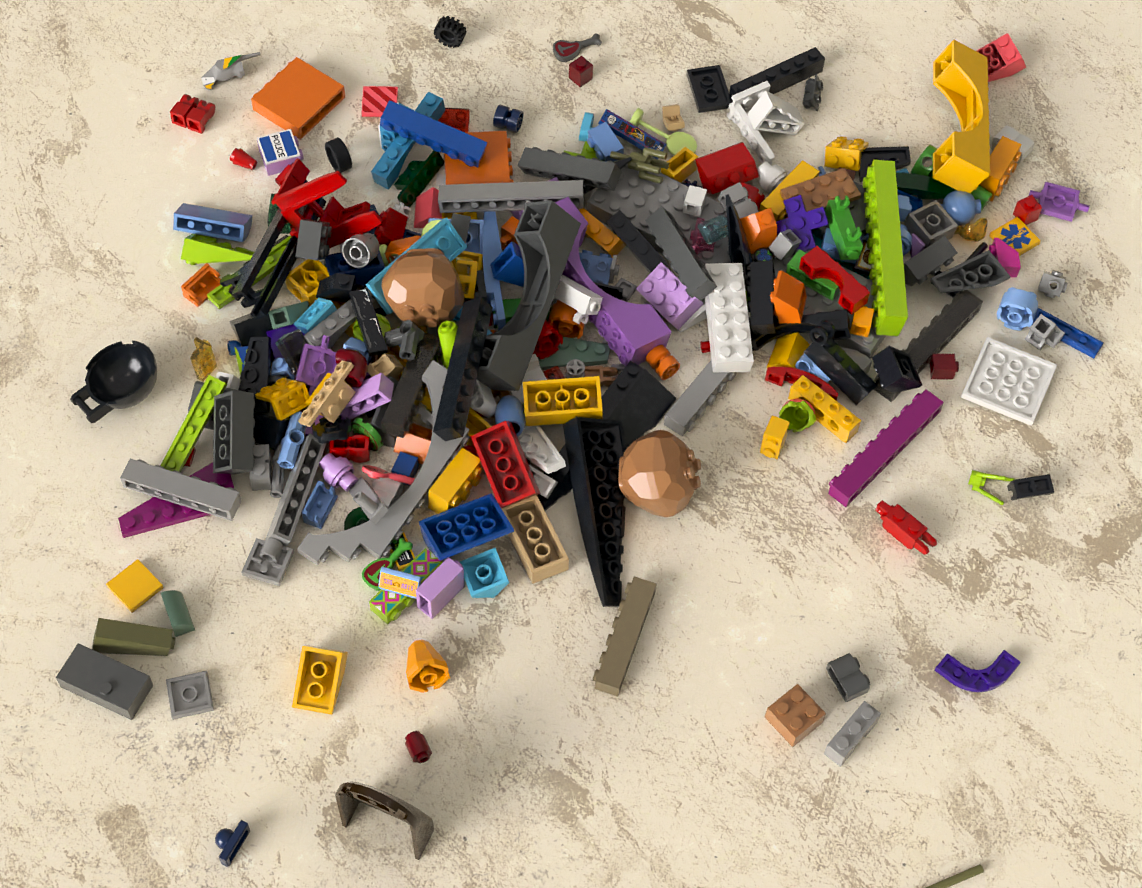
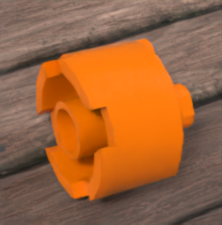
M557 300L550 308L548 322L560 332L562 337H577V339H580L583 335L585 324L582 322L577 324L573 321L577 310Z

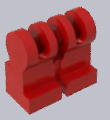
M184 94L180 102L177 101L170 110L171 121L173 124L184 128L188 126V129L202 134L206 123L215 113V104L210 102L207 104L204 100L199 101L196 97L191 98L190 95Z

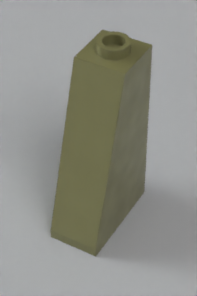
M98 618L92 650L106 654L168 656L169 650L174 649L175 637H172L173 629Z

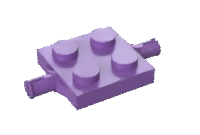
M1045 182L1041 192L1033 190L1029 192V196L1033 195L1035 199H1039L1038 202L1042 206L1041 214L1071 222L1077 210L1088 212L1090 206L1079 203V190Z
M323 335L321 346L304 344L295 380L303 382L310 387L308 391L309 396L312 395L327 373L332 374L337 365L335 360L336 352L328 348L331 337Z

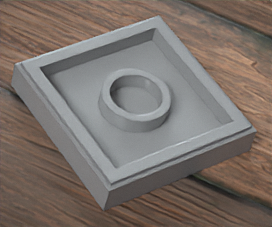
M207 671L166 679L173 720L214 711Z

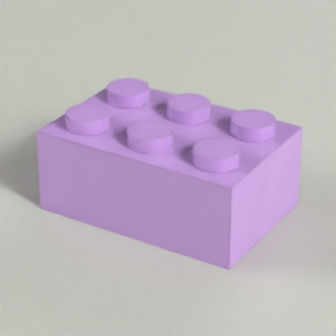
M662 262L636 288L678 330L704 304L696 297L691 298L685 291L687 287Z

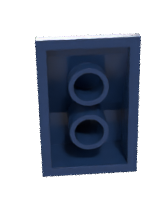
M378 251L379 253L373 261L362 268H355L349 265L344 259L342 252L329 254L324 259L329 276L335 273L355 275L356 284L366 286L365 284L385 268L380 251Z

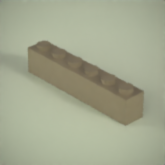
M635 576L632 583H627L625 589L626 599L621 600L618 609L621 613L619 617L615 616L612 625L614 632L608 635L606 641L607 651L602 652L599 663H601L600 670L596 669L592 681H595L596 690L618 697L652 604L657 583Z

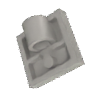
M256 538L242 569V576L280 586L293 557L294 549L283 546L279 540L274 538H267L266 541Z

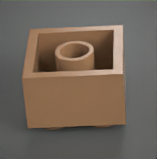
M797 684L767 708L765 718L794 747L823 723L826 713Z

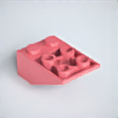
M1008 33L977 50V52L987 57L988 82L1012 76L1026 68L1022 56Z

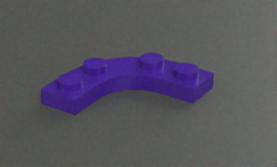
M1003 650L988 668L975 670L964 666L947 653L934 671L961 689L971 692H987L1004 684L1021 662Z

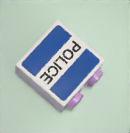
M291 129L257 137L259 152L268 176L281 173L288 164L291 165L297 158L300 160L304 159L302 150L297 148L299 146L296 136L293 137Z

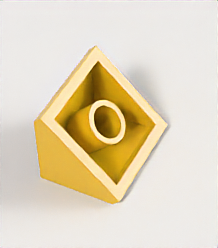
M798 332L777 338L767 368L779 366L796 368V362L810 344Z

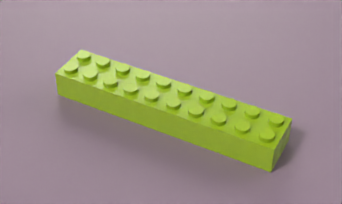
M873 160L871 167L867 169V176L863 178L862 183L863 188H865L864 203L867 206L865 218L868 220L866 233H869L867 248L870 249L868 263L871 264L869 278L872 280L870 292L874 299L872 309L875 312L873 327L876 328V335L899 336L908 318L895 161Z

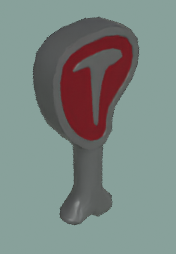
M595 33L591 38L583 41L569 42L558 40L553 44L554 56L560 62L571 61L579 55L582 48L592 44L600 46L602 43L599 39L600 35Z

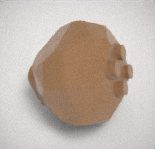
M436 248L411 249L407 251L406 254L393 263L382 279L383 294L393 312L401 321L411 320L419 327H436L444 321H452L462 308L465 300L460 278L453 263L441 250Z
M656 430L635 440L625 450L623 456L620 457L619 487L628 501L639 508L657 516L672 517L686 508L694 490L701 487L700 477L695 476V473L701 470V462L695 458L694 451L689 449L674 434L664 430Z

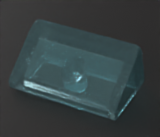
M722 214L697 226L708 245L728 236L727 218Z

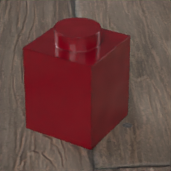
M580 56L569 64V79L579 87H582L593 79V65L583 56Z
M932 354L929 363L931 379H954L955 373L959 371V362L956 361L955 354Z

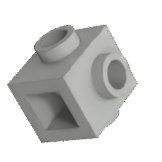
M1054 270L1052 273L1044 271L1038 290L1045 292L1044 295L1055 298V296L1060 297L1061 292L1065 293L1068 283L1065 282L1066 278L1063 277V273ZM1055 282L1057 285L1051 286L1050 284Z

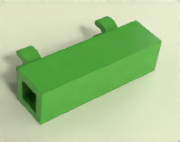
M836 196L834 200H828L825 208L829 222L828 226L840 259L858 260L863 248L860 239L862 232L860 227L856 229L848 207L850 204L848 196H845L844 200H840L839 196Z

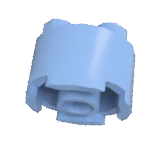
M1014 287L1009 288L1001 299L997 310V319H1001L1004 322V326L1011 330L1020 331L1024 327H1031L1038 309L1037 295L1034 292H1027Z

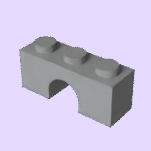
M864 701L828 743L824 754L841 767L853 753L863 736L866 737L877 724L881 713Z

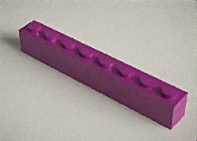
M927 389L921 394H916L912 403L905 405L900 415L893 417L889 426L886 429H881L877 438L874 441H869L865 450L862 453L858 452L850 465H845L838 477L832 478L829 483L828 494L847 507L941 412L944 402Z

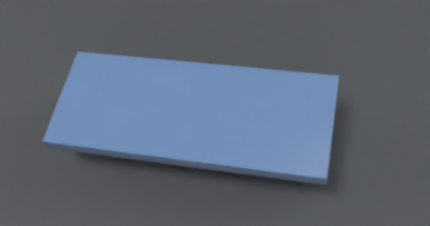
M183 203L174 212L173 230L244 242L249 235L253 215Z

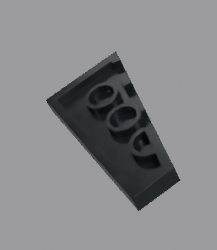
M250 337L244 360L246 363L244 370L241 372V382L238 390L254 393L255 407L253 413H270V402L256 399L255 394L259 393L261 388L270 386L271 338Z

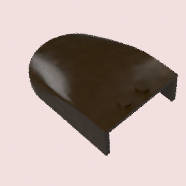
M350 781L339 786L335 796L342 826L347 827L358 804L362 802L408 823L411 828L415 859H420L434 832V824L431 817L404 800L370 785Z

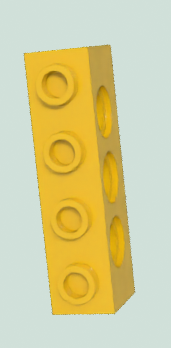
M804 375L791 386L788 399H803L809 402L815 410L816 420L843 442L847 443L858 432L861 419Z

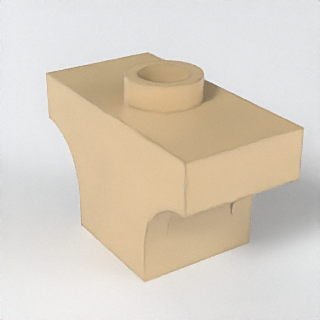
M384 353L376 362L368 365L367 372L371 377L383 373L387 378L391 376L399 381L398 377L405 367L394 355Z

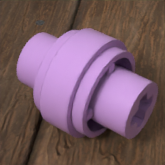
M328 453L319 463V466L324 470V481L332 487L339 488L341 486L348 492L358 481V478L353 474V464L345 457L340 456L336 458L331 453Z

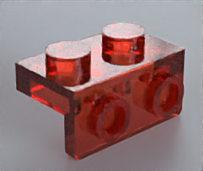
M445 108V112L438 121L462 132H468L470 109Z

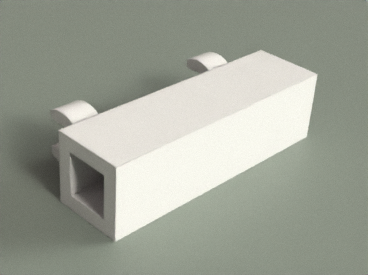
M562 275L551 305L555 304L557 300L562 301L577 310L573 317L575 323L580 324L582 322L586 324L589 318L588 315H598L603 297Z

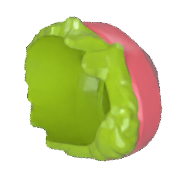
M803 399L787 401L779 412V418L790 422L789 431L801 432L816 422L813 406Z

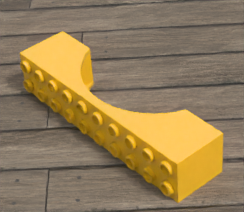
M953 40L933 62V84L953 106L960 121L961 132L954 131L933 153V178L958 191L971 193L991 173L988 60L986 56Z

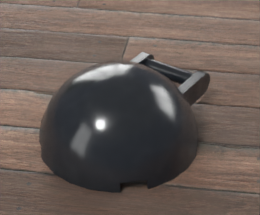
M133 340V344H123L122 341L116 342L100 350L86 366V385L75 392L70 398L71 402L74 405H78L87 415L86 418L90 423L97 422L113 409L135 406L148 397L157 380V363L154 354L144 343ZM91 397L100 405L92 410L85 403V400Z

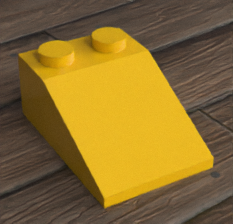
M310 645L302 646L292 708L333 714L345 672L348 652Z

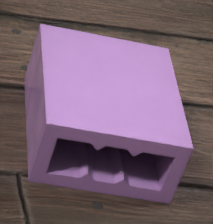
M448 557L416 589L417 607L431 619L464 588V569L460 562L457 560L453 561Z

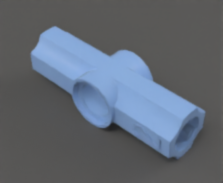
M296 412L290 416L285 436L281 440L282 447L277 463L284 469L294 468L300 445L304 441L306 426L298 422L302 412Z

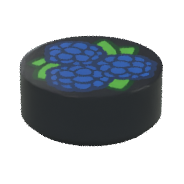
M760 248L755 252V262L773 259V253L767 248Z

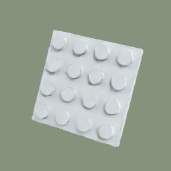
M987 337L961 398L1032 426L1057 364Z

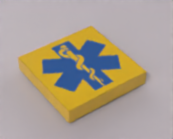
M1018 217L993 230L989 235L992 240L994 238L1001 239L1018 251L1019 256L1039 245L1041 241Z

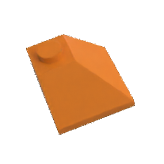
M771 208L740 219L751 254L760 248H768L776 239L777 224Z

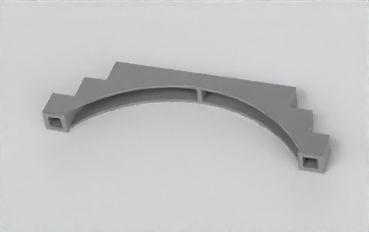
M434 360L422 375V381L427 385L431 400L433 429L448 370ZM466 427L463 437L444 441L432 429L429 450L418 475L405 493L388 508L389 511L376 525L369 520L359 526L331 534L312 535L309 532L297 548L298 553L317 566L320 562L324 563L330 554L328 550H331L348 563L351 559L355 560L361 552L360 547L378 559L382 558V556L386 557L392 549L391 543L393 540L398 541L404 532L401 530L403 526L411 523L415 516L413 514L415 509H420L426 501L425 495L446 469L449 461H452L457 455L458 448L461 445L464 447L468 442L470 429Z

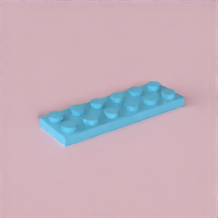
M443 218L365 284L386 314H391L393 310L383 294L382 279L398 258L411 249L436 248L441 250L452 261L467 248V245L448 218Z

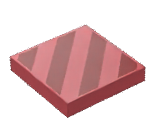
M363 86L362 117H381L389 100L397 103L398 87Z

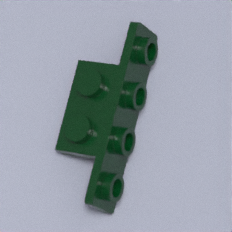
M433 150L425 161L410 162L406 170L398 177L394 186L397 190H402L397 199L399 202L404 203V206L409 208L416 201V197L423 192L445 163L439 152Z

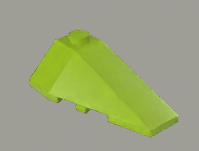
M193 233L184 239L181 259L186 260V263L190 265L251 260L254 251L242 247H235L234 249L230 243H217L216 238Z

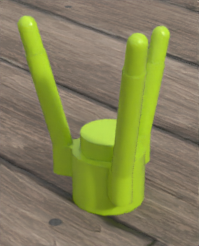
M972 470L968 483L973 485L972 490L978 491L991 500L1003 505V501L981 489L980 486L984 487L986 478L1010 482L1015 480V478Z

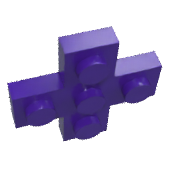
M802 195L783 200L788 218L776 222L777 236L780 232L791 229L802 241L797 250L800 249L805 252L815 248L816 243L812 230L829 225L825 208L820 207L807 212Z

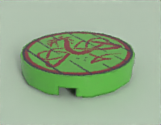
M356 418L351 423L353 433L355 435L368 436L371 450L377 452L383 446V443L380 442L382 440L380 434L370 423L364 424L362 418Z

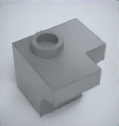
M1040 314L1030 327L1025 340L1040 351L1045 344L1054 349L1065 333L1054 322Z

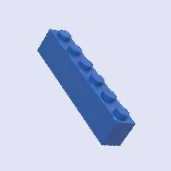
M390 100L380 119V126L385 130L394 131L403 138H410L420 145L429 146L436 152H443L452 159L464 161L468 166L478 167L486 151L488 142Z

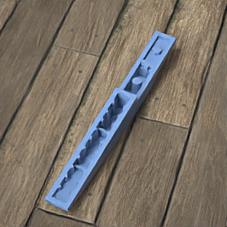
M484 211L482 238L483 274L487 302L493 307L492 311H495L493 323L498 326L499 331L506 325L500 282L494 279L490 264L499 256L502 249L496 212Z

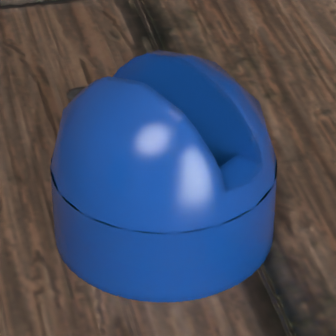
M236 340L227 341L230 356L236 355L235 347H241L240 342Z

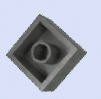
M311 219L300 220L296 257L312 260L326 259L330 250V246L327 245L328 238L332 234L330 222Z

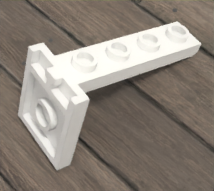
M765 81L732 95L733 102L729 104L730 112L726 116L738 125L741 134L746 137L751 149L757 153L759 161L761 163L767 161L772 165L774 153L759 131L754 130L747 115L765 90L769 92L770 84L768 81Z

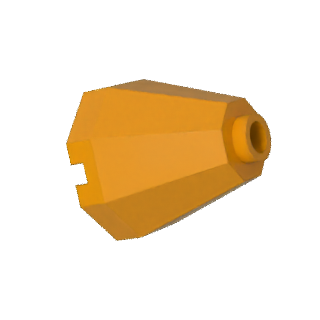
M414 641L408 648L406 675L409 688L422 693L428 692L427 688L431 686L434 687V690L440 688L450 678L446 661L428 641Z

